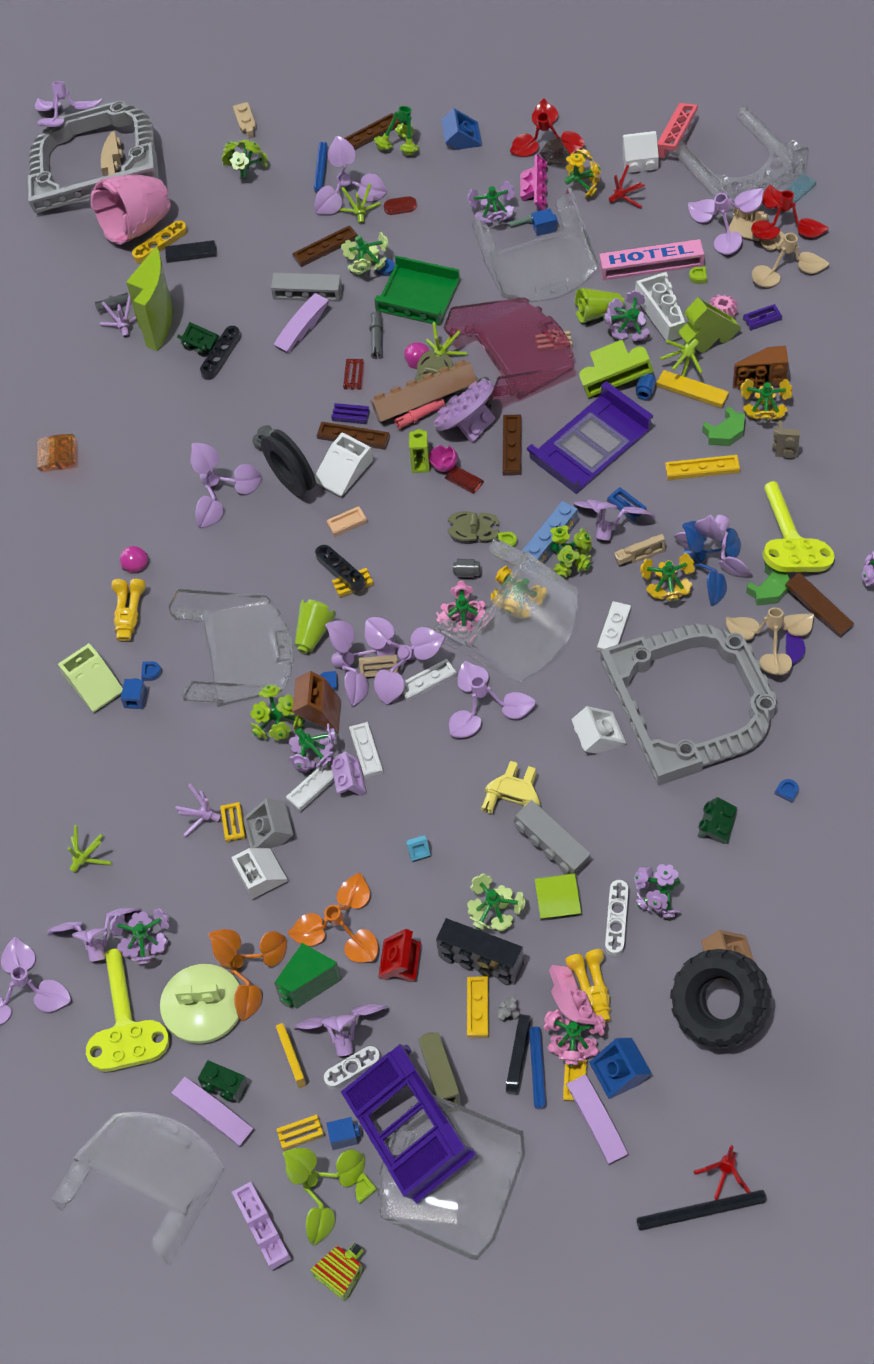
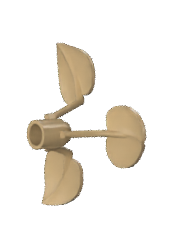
M780 231L775 239H761L762 246L768 250L782 249L773 269L771 270L765 265L756 266L752 271L753 282L761 287L769 288L776 286L781 276L774 271L783 254H790L794 250L796 259L799 261L798 267L805 273H818L827 268L829 262L811 252H802L799 256V246L796 245L797 235L794 233L784 234Z
M771 608L768 610V616L764 617V621L760 626L752 618L726 617V627L729 633H739L745 640L753 639L754 633L759 634L767 623L768 628L774 631L773 654L763 655L759 663L761 668L768 673L784 675L790 671L792 660L787 654H777V632L782 627L783 630H787L793 636L809 634L812 629L814 613L795 614L784 617V612L780 608Z

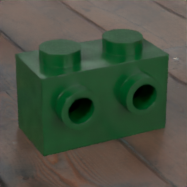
M207 1060L198 1076V1081L204 1091L216 1093L227 1101L232 1100L239 1103L248 1087V1082L244 1075Z

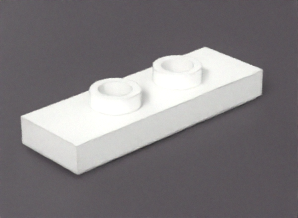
M612 602L597 645V651L620 643L631 605Z
M331 763L325 767L322 765L318 767L286 796V800L299 812L334 782Z

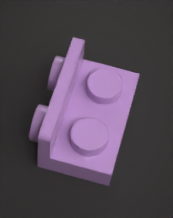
M346 751L332 758L330 763L337 793L341 794L347 790L358 795L366 793L359 759Z

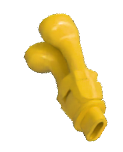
M114 579L111 582V588L117 594V607L114 612L115 618L113 619L115 633L117 634L116 640L130 641L131 634L134 633V628L138 621V603L140 596L146 589V582L141 579L130 580V585H128L125 580ZM130 587V604L129 608H126V601Z
M594 949L585 954V960L594 986L591 987L586 974L583 955L573 954L565 959V963L576 974L581 991L586 992L593 1012L596 1015H601L605 1023L611 1020L609 1015L611 1011L609 1007L610 995L607 994L608 988L604 984L600 971V964L604 959L603 950Z

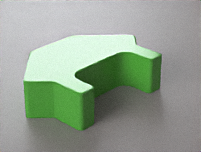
M727 407L725 409L726 420L717 426H711L708 422H705L702 432L709 438L708 444L730 446L742 438L745 413H736L731 407Z
M765 564L764 572L769 577L760 586L749 582L746 593L755 598L756 605L779 603L789 591L785 587V584L789 581L788 572L777 571Z

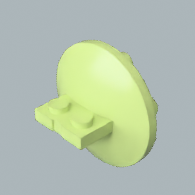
M198 964L181 970L170 979L161 995L160 1012L166 1027L180 1040L195 1044L213 1042L225 1036L239 1020L234 1003V995L239 983L230 972L212 964Z

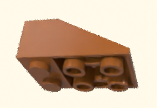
M786 346L767 347L735 363L733 389H741V385L746 379L754 382L753 387L764 386L766 382H769L771 386H779L780 382L787 379L789 362Z
M312 671L296 678L292 712L327 729V723H329L330 728H334L335 732L338 733L341 699L326 678Z

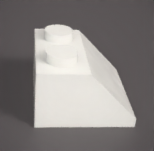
M656 131L623 135L624 168L626 165H629L627 173L658 169L659 156Z
M586 706L571 719L574 730L578 734L581 746L585 752L599 754L626 744L617 720L611 711Z

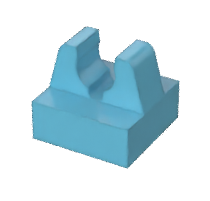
M425 835L406 841L411 861L431 856Z

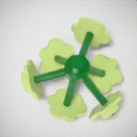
M379 232V241L367 243L363 241L361 236H357L355 238L357 244L347 240L341 245L344 257L353 260L355 255H357V260L354 261V264L348 265V269L352 273L360 275L370 270L371 261L376 262L372 270L384 268L386 264L384 261L387 258L383 257L379 261L378 255L380 250L377 249V245H380L381 250L385 252L388 246V239L382 232Z
M483 873L472 879L470 889L475 891L476 894H481L484 891L487 894L486 900L481 903L480 899L470 900L467 903L469 908L468 914L471 915L470 919L474 920L473 925L476 926V929L484 930L485 927L489 929L492 927V929L503 931L512 925L513 917L511 915H501L500 909H505L508 904H514V913L519 915L525 906L523 892H517L516 898L513 900L511 898L513 895L511 888H505V886L500 885L498 889L488 890L492 878ZM490 908H495L497 917L491 920L492 925L490 927L483 922Z

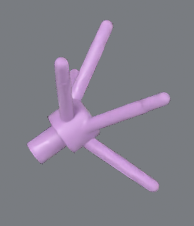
M130 295L128 296L125 317H123L120 304L117 305L118 318L107 304L102 302V305L117 323L101 322L100 325L118 326V329H121L122 335L128 336L129 323L137 320L136 316L128 320L131 305Z
M189 784L188 787L202 805L200 810L175 807L176 810H179V815L200 817L184 833V837H187L203 820L208 821V819H212L218 822L221 816L213 812V808L209 807V799L205 798L203 791L201 790L199 795L192 784Z

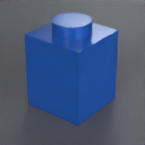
M551 208L531 213L532 227L536 236L556 232L558 220L556 214L553 215Z
M138 678L124 680L121 694L124 708L143 709L147 691L143 680Z
M352 1117L326 1123L332 1150L358 1144L357 1137L360 1136L358 1123L354 1124Z

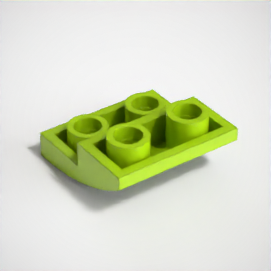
M575 873L534 879L540 919L581 914Z

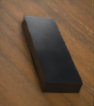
M215 241L165 246L166 262L215 257Z

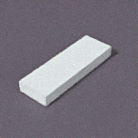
M445 659L405 680L402 695L408 702L457 676V673L448 659Z
M368 722L350 726V733L364 779L382 774L383 769Z

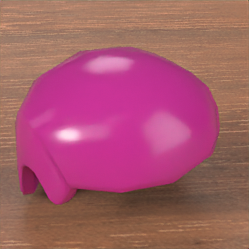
M415 342L405 348L404 357L409 367L417 369L421 356L425 352L430 351L427 345Z
M438 445L429 454V462L436 470L441 472L453 469L458 461V454L451 446L444 447Z
M137 546L127 547L120 556L121 569H125L129 573L142 571L148 563L147 553Z

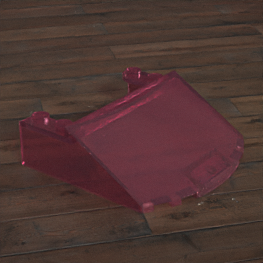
M525 297L451 307L443 327L451 338L457 331L461 332L458 337H472L475 335L502 376L497 378L490 395L491 400L516 396L520 400L572 371L574 367V354L570 350L571 344L563 329L550 315L546 316L543 314L541 307L537 306L535 308L529 304L530 300Z

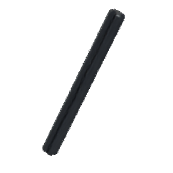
M758 1190L638 1217L636 1223L639 1230H645L766 1202L767 1198L764 1190Z

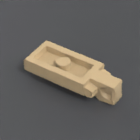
M248 102L234 105L233 110L240 131H246L248 139L253 138V129L256 128V124Z
M663 534L653 536L650 539L618 550L614 553V557L619 565L626 562L636 563L666 550L665 538Z

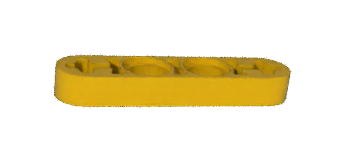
M175 221L137 246L132 251L134 261L142 263L154 249L149 247L152 244H156V248L161 252L165 249V246H170L185 236L187 233L185 222ZM164 236H170L169 239H162Z

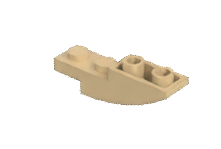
M115 131L109 134L102 149L101 170L103 177L118 173L116 171H119L118 166L121 165L120 158H123L122 149H119L121 147L120 138H116Z

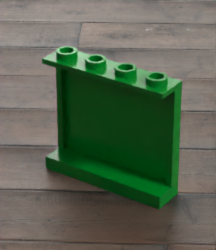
M395 256V268L381 296L376 295L375 297L376 311L429 324L435 322L437 326H440L460 283L459 269Z

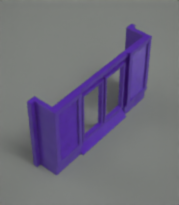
M399 1044L344 1088L341 1093L386 1165L388 1172L403 1197L412 1199L418 1204L475 1158L477 1154L473 1148L464 1145L408 1056L412 1052L407 1044L405 1046ZM408 1085L418 1103L380 1133L370 1115ZM423 1109L434 1127L395 1158L384 1140Z

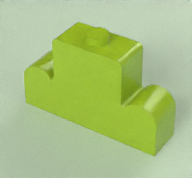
M697 297L685 310L684 316L689 321L678 333L685 341L684 343L688 345L695 338L699 342L695 349L705 353L717 340L721 343L728 342L741 329V326L729 314Z
M619 340L592 351L590 355L594 367H585L580 371L579 376L589 398L601 393V385L605 381L616 387L652 373L654 369L644 347H635L628 353L623 340Z

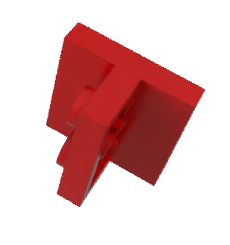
M404 929L384 939L378 978L386 980L396 976L409 982L416 980L421 942L412 939L413 931Z

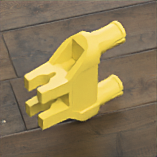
M510 761L506 773L486 786V797L481 810L485 813L488 810V813L492 814L496 801L499 798L523 806L533 800L540 807L538 796L533 787L537 773H535L536 768L528 766L524 779L516 778L519 770L517 768L518 763Z

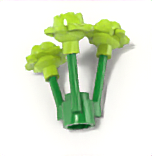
M400 106L398 112H394L391 124L383 137L378 136L374 138L376 147L379 150L386 151L393 147L389 141V134L398 119L402 124H398L395 131L398 133V136L406 138V143L400 145V150L405 155H414L415 151H418L419 146L412 143L411 138L415 129L411 125L410 107Z

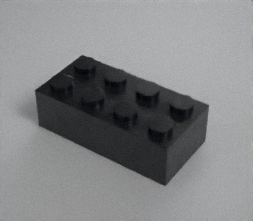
M448 918L445 919L436 938L438 955L442 960L458 963L464 969H474L483 976L495 977L504 984L511 983L515 985L524 965L523 946Z

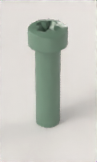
M531 214L528 217L509 222L510 227L527 222L532 223Z

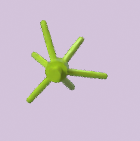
M370 183L367 186L362 204L357 192V204H355L346 189L342 187V191L354 209L340 208L338 211L354 213L358 218V223H364L366 211L381 205V202L365 207L371 187Z
M432 323L435 345L429 339H426V342L434 349L436 356H441L443 353L447 355H468L467 352L447 351V348L461 333L460 331H457L456 334L452 332L442 346L438 340L436 323Z
M695 338L689 345L686 343L685 346L666 340V343L681 349L660 357V360L682 353L672 369L675 370L687 357L681 375L685 377L691 357L699 373H702V369L694 355L696 352L694 349L699 344Z
M74 825V837L70 838L73 849L71 847L67 848L73 855L71 858L73 863L69 868L71 871L77 872L80 865H84L85 862L105 865L112 864L111 861L88 858V855L102 843L100 841L103 837L102 834L85 851H82L78 847V826Z

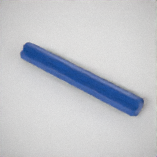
M319 142L313 187L315 193L323 187L328 149L327 142Z
M531 1027L529 1035L535 1109H543L546 1107L541 1029L540 1027Z

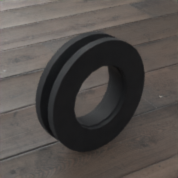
M275 430L270 436H266L261 440V448L270 468L279 481L292 494L301 497L306 493V490H311L316 486L315 476L309 462L300 448L287 434L281 430Z

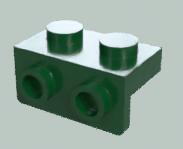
M189 322L183 336L179 334L177 336L181 340L180 344L188 348L193 346L195 351L201 354L205 352L209 354L220 337L218 334Z
M716 797L704 805V815L698 826V837L703 838L708 835L725 844L729 840L737 807Z

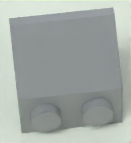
M265 798L243 818L250 848L277 847L293 836L285 801Z

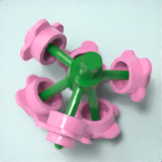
M458 581L457 585L450 590L451 594H454L457 599L456 603H443L440 606L442 612L440 614L436 613L438 625H441L443 628L446 626L448 629H450L449 625L453 623L451 619L458 620L461 614L462 621L456 623L457 628H453V632L459 633L460 636H468L470 632L476 630L470 621L465 620V613H467L469 619L476 617L474 621L478 623L477 627L481 623L485 625L486 622H489L490 617L487 614L489 608L487 611L484 610V601L469 602L467 600L469 593L473 592V588L467 586L464 581Z
M558 1009L555 1012L549 1011L544 1019V1030L549 1031L552 1029L557 1031L561 1027L566 1029L564 1037L553 1035L550 1038L551 1044L547 1046L549 1052L558 1055L559 1059H565V1064H569V1066L578 1065V1061H584L586 1058L597 1055L599 1052L596 1048L597 1040L583 1039L581 1031L588 1029L591 1034L599 1033L600 1036L604 1035V1019L601 1015H596L593 1012L597 1021L595 1025L579 1023L571 1019L564 1020L561 1011ZM577 1039L580 1041L577 1045L579 1052L575 1051V1040Z

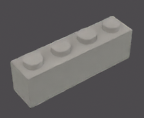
M273 273L271 284L273 300L308 301L316 293L329 301L340 302L342 290L341 275Z
M533 800L515 815L513 823L516 829L521 833L524 832L533 845L539 846L544 850L546 857L558 863L559 868L565 874L576 873L589 860L591 854Z

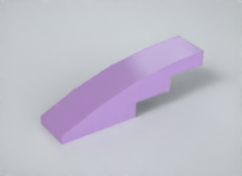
M315 293L292 317L274 342V345L289 354L296 342H301L308 329H313L330 301Z
M586 1074L567 1083L566 1085L583 1121L587 1124L607 1164L627 1155L628 1153L608 1113Z
M186 1077L170 1093L201 1120H205L237 1146H240L253 1130L251 1126Z
M249 1182L232 1191L270 1269L273 1270L291 1260L252 1183Z

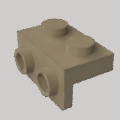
M781 420L778 422V427H774L772 449H776V457L797 458L800 430L782 429Z

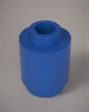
M649 373L639 377L636 386L638 398L647 400L653 395L657 382L653 374Z

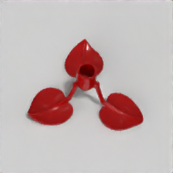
M543 98L535 107L531 117L532 122L536 125L534 138L527 133L518 135L512 142L510 152L518 157L532 156L539 149V144L536 142L539 130L547 131L549 128L559 140L556 147L562 154L569 155L575 153L577 149L581 150L584 148L585 143L583 138L573 131H565L561 137L558 136L553 127V123L558 119V111Z
M770 184L764 191L762 204L769 209L777 207L778 211L772 224L765 220L756 221L751 226L752 235L762 240L775 239L780 233V229L775 226L780 212L789 211L791 208L793 209L796 225L799 226L798 232L801 235L809 238L818 237L828 231L829 227L809 218H802L799 222L795 208L796 203H793L794 193L789 190L780 192Z

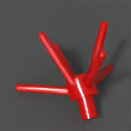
M626 165L619 183L617 175H614L616 189L613 190L614 194L608 199L613 203L618 198L620 200L623 198L641 209L642 206L626 195L645 187V185L638 182L626 189L622 187L629 165Z
M733 1145L729 1146L727 1155H724L721 1161L693 1172L694 1174H699L718 1168L722 1171L714 1195L715 1200L719 1198L726 1175L733 1173L737 1183L743 1187L746 1193L751 1192L735 1168L736 1153L733 1151Z

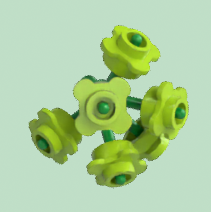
M568 526L553 527L550 530V533L553 535L552 541L558 543L552 546V550L558 553L557 559L560 561V564H555L552 575H555L557 578H567V576H570L572 570L569 568L574 560H576L575 567L578 568L577 572H584L589 569L592 563L590 561L592 556H588V552L592 549L591 537L584 528H581L580 532L574 535V541L570 543H565L570 539Z

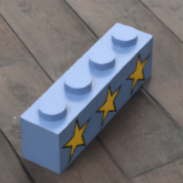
M564 501L558 505L521 551L522 565L535 572L541 569L554 552L552 546L558 544L552 541L553 535L550 533V530L553 527L557 528L566 525L569 528V533L578 522L577 508Z

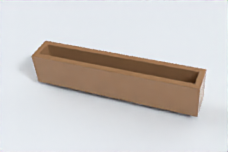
M460 360L455 362L453 367L449 368L446 366L440 368L438 373L425 374L422 376L423 379L418 381L416 379L406 382V386L401 388L396 386L391 388L390 392L386 394L382 392L374 395L370 402L377 420L380 422L468 387L475 381L477 382L471 363Z

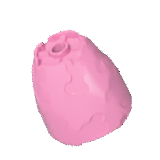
M119 175L104 178L96 183L91 193V208L95 211L99 225L104 231V236L111 242L120 245L140 237L151 230L169 212L171 204L170 200L167 199L169 195L168 189L160 179L144 175Z

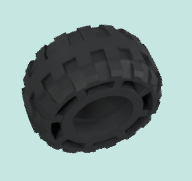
M713 949L700 952L683 964L684 966L674 977V986L671 989L670 999H672L673 1008L671 1010L673 1016L677 1019L679 1028L684 1034H687L700 1045L725 1049L743 1045L761 1032L771 1012L770 1000L772 994L767 983L768 979L756 962L736 951ZM720 978L732 981L737 987L740 996L737 1011L732 1017L727 1019L714 1017L706 1005L708 987L713 981Z

